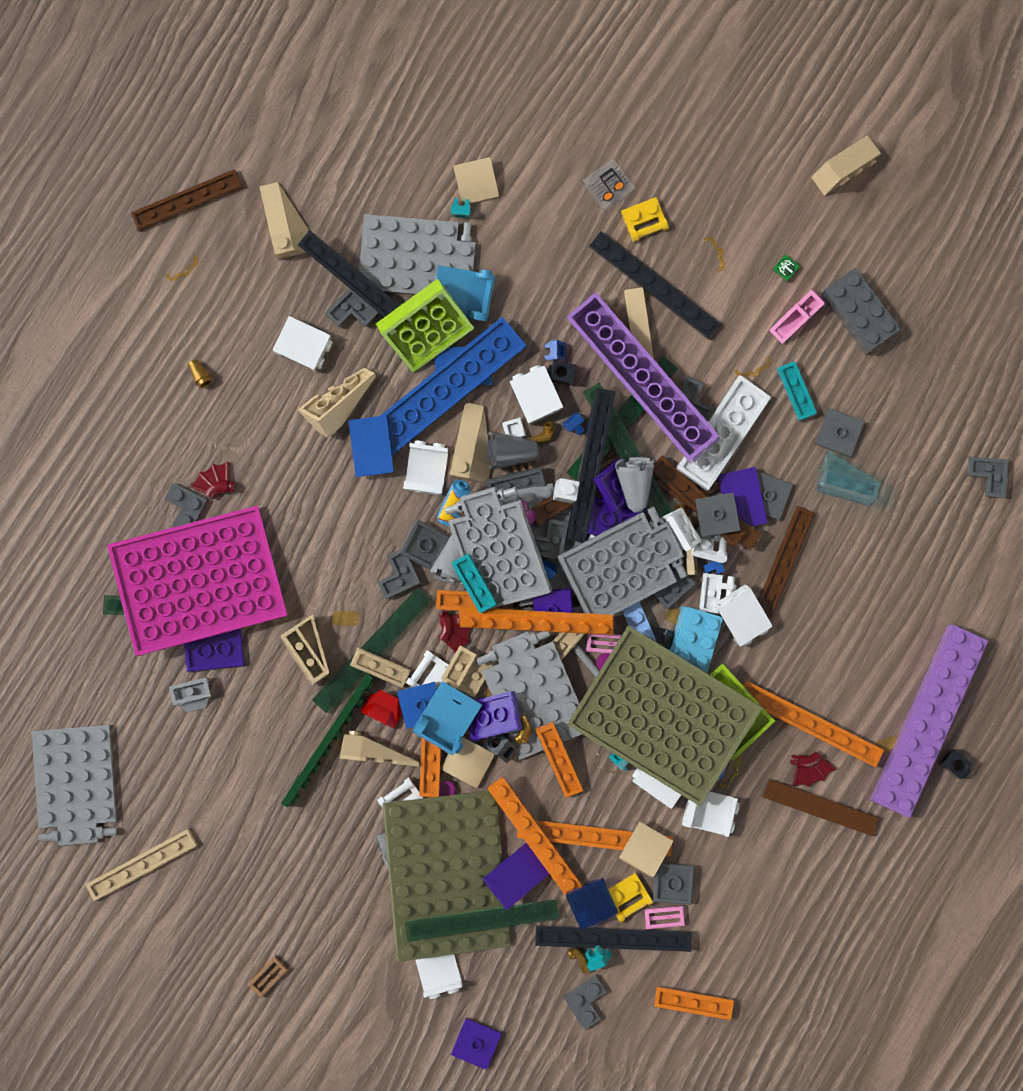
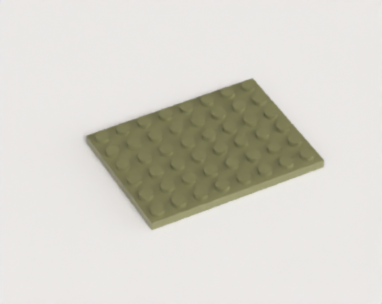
M628 625L567 725L701 806L763 707Z
M489 791L382 803L396 961L403 962L511 946L507 910L482 880L503 862L498 806Z

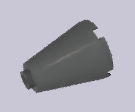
M496 431L489 432V435H492L491 440H487V461H490L492 465L488 466L490 470L535 461L540 456V445H537L536 441Z

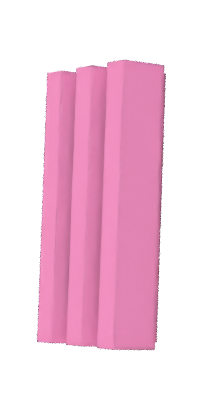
M587 634L586 652L611 653V649L591 648V644L615 646L617 642L591 640V637L620 639L622 635Z
M683 905L644 909L646 929L685 926ZM680 911L679 914L649 916V913ZM680 918V921L650 924L652 920Z

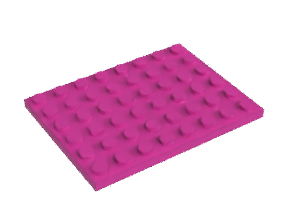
M258 505L107 545L136 657L288 616Z

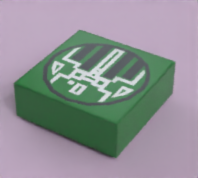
M785 254L772 270L787 282L800 266Z

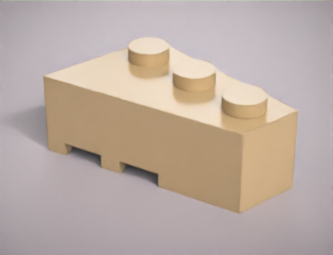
M867 135L826 161L811 178L825 196L837 186H842L849 181L850 177L859 175L864 167L870 168L877 162L876 158L881 153Z
M312 614L282 634L280 639L313 686L328 676L329 670Z

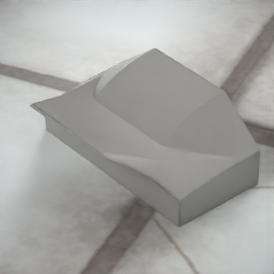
M208 677L169 686L173 705L181 707L185 712L207 707L208 699L211 697Z

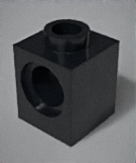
M554 360L553 365H549L548 368L551 381L572 386L576 364ZM562 368L567 374L564 377H559L556 371Z
M502 734L489 737L484 743L485 747L506 763L509 762L519 749Z
M950 749L938 763L956 779L966 778L970 774V768L973 765L955 749ZM959 760L961 767L956 771L953 768V763Z

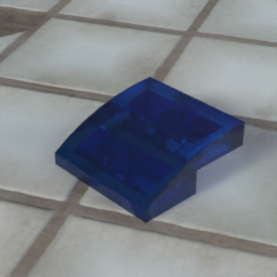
M604 877L587 882L583 887L566 892V898L580 930L618 914L617 907Z

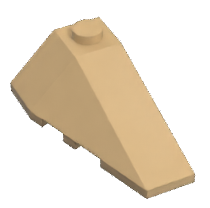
M279 183L260 186L271 240L277 259L306 253L298 246V243L309 230Z
M363 368L345 378L340 386L328 388L329 392L321 397L318 395L312 397L298 410L319 433L329 438L343 426L376 375L372 371Z
M465 402L450 477L487 484L486 479H489L491 471L488 466L492 465L490 461H487L488 434L484 406Z
M349 731V734H344L340 759L372 760L379 763L392 762V764L410 766L420 765V761L366 736H361L359 731Z

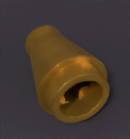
M197 359L188 363L196 386L202 389L212 383V375Z

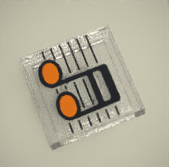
M611 159L582 181L604 212L635 190L633 184L614 159Z

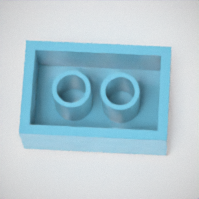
M681 606L669 650L703 671L708 672L723 618L697 609Z

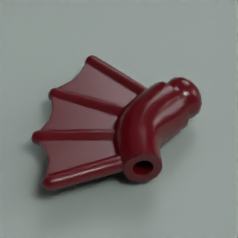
M227 461L222 465L212 464L207 471L199 472L197 480L190 484V487L205 493L211 499L220 493L234 492L236 490V483L229 481L230 463Z
M443 611L438 614L442 629L438 639L446 643L456 653L459 646L463 647L469 643L468 634L472 628L460 627L459 614L449 616L448 611Z
M816 751L809 756L791 755L790 764L796 766L793 786L802 784L810 787L816 781H825L828 773L836 770L833 765L822 759Z

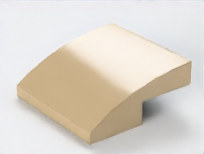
M490 157L453 166L462 206L465 205L466 199L472 204L499 197Z
M459 646L441 679L475 698L485 680L482 670L492 667L493 664L487 662L479 666L477 658L480 656Z
M462 737L461 743L463 747L461 751L453 756L448 753L440 769L477 788L495 754Z
M639 822L627 841L619 859L653 878L673 841Z

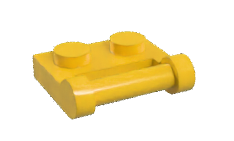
M657 197L621 210L622 217L633 242L661 229L663 231L669 229ZM658 218L659 223L638 231L634 228Z
M636 873L602 892L620 923L644 906L653 904ZM642 894L643 898L620 912L618 909L620 905L636 895Z

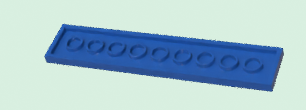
M503 317L380 415H387L392 456L527 347Z

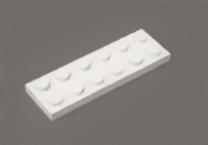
M741 375L738 376L708 420V423L717 432L721 440L692 464L683 457L676 469L706 491L709 490L771 397Z

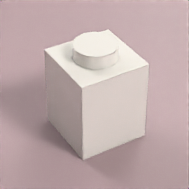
M562 478L557 480L553 500L569 504L574 503L577 499L579 482Z

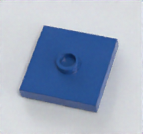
M435 681L397 691L406 729L415 726L437 690Z

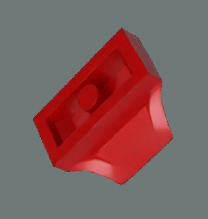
M382 690L375 694H369L360 711L395 729L403 714L399 699Z

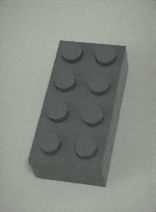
M856 268L845 274L821 293L865 355L900 330V327Z

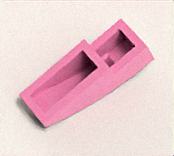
M812 289L769 331L783 344L827 302Z

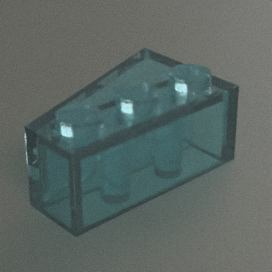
M828 450L823 458L815 491L871 507L876 501L880 483L861 470L858 471L849 465V462L840 459L832 451Z

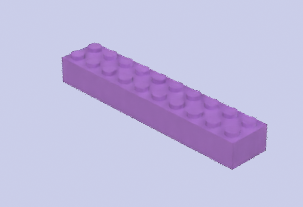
M596 292L567 316L573 327L690 464L721 440L717 432Z
M947 625L870 798L871 801L910 818L988 640L955 625Z

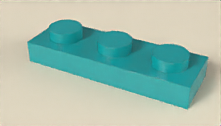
M793 361L778 367L777 372L797 420L801 421L816 415L817 412L796 362Z
M470 553L451 562L479 613L497 605L495 597Z

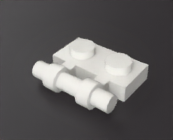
M703 573L699 610L718 614L713 604L720 601L721 589L726 590V596L736 590L735 577L728 576L727 583H722L723 575Z

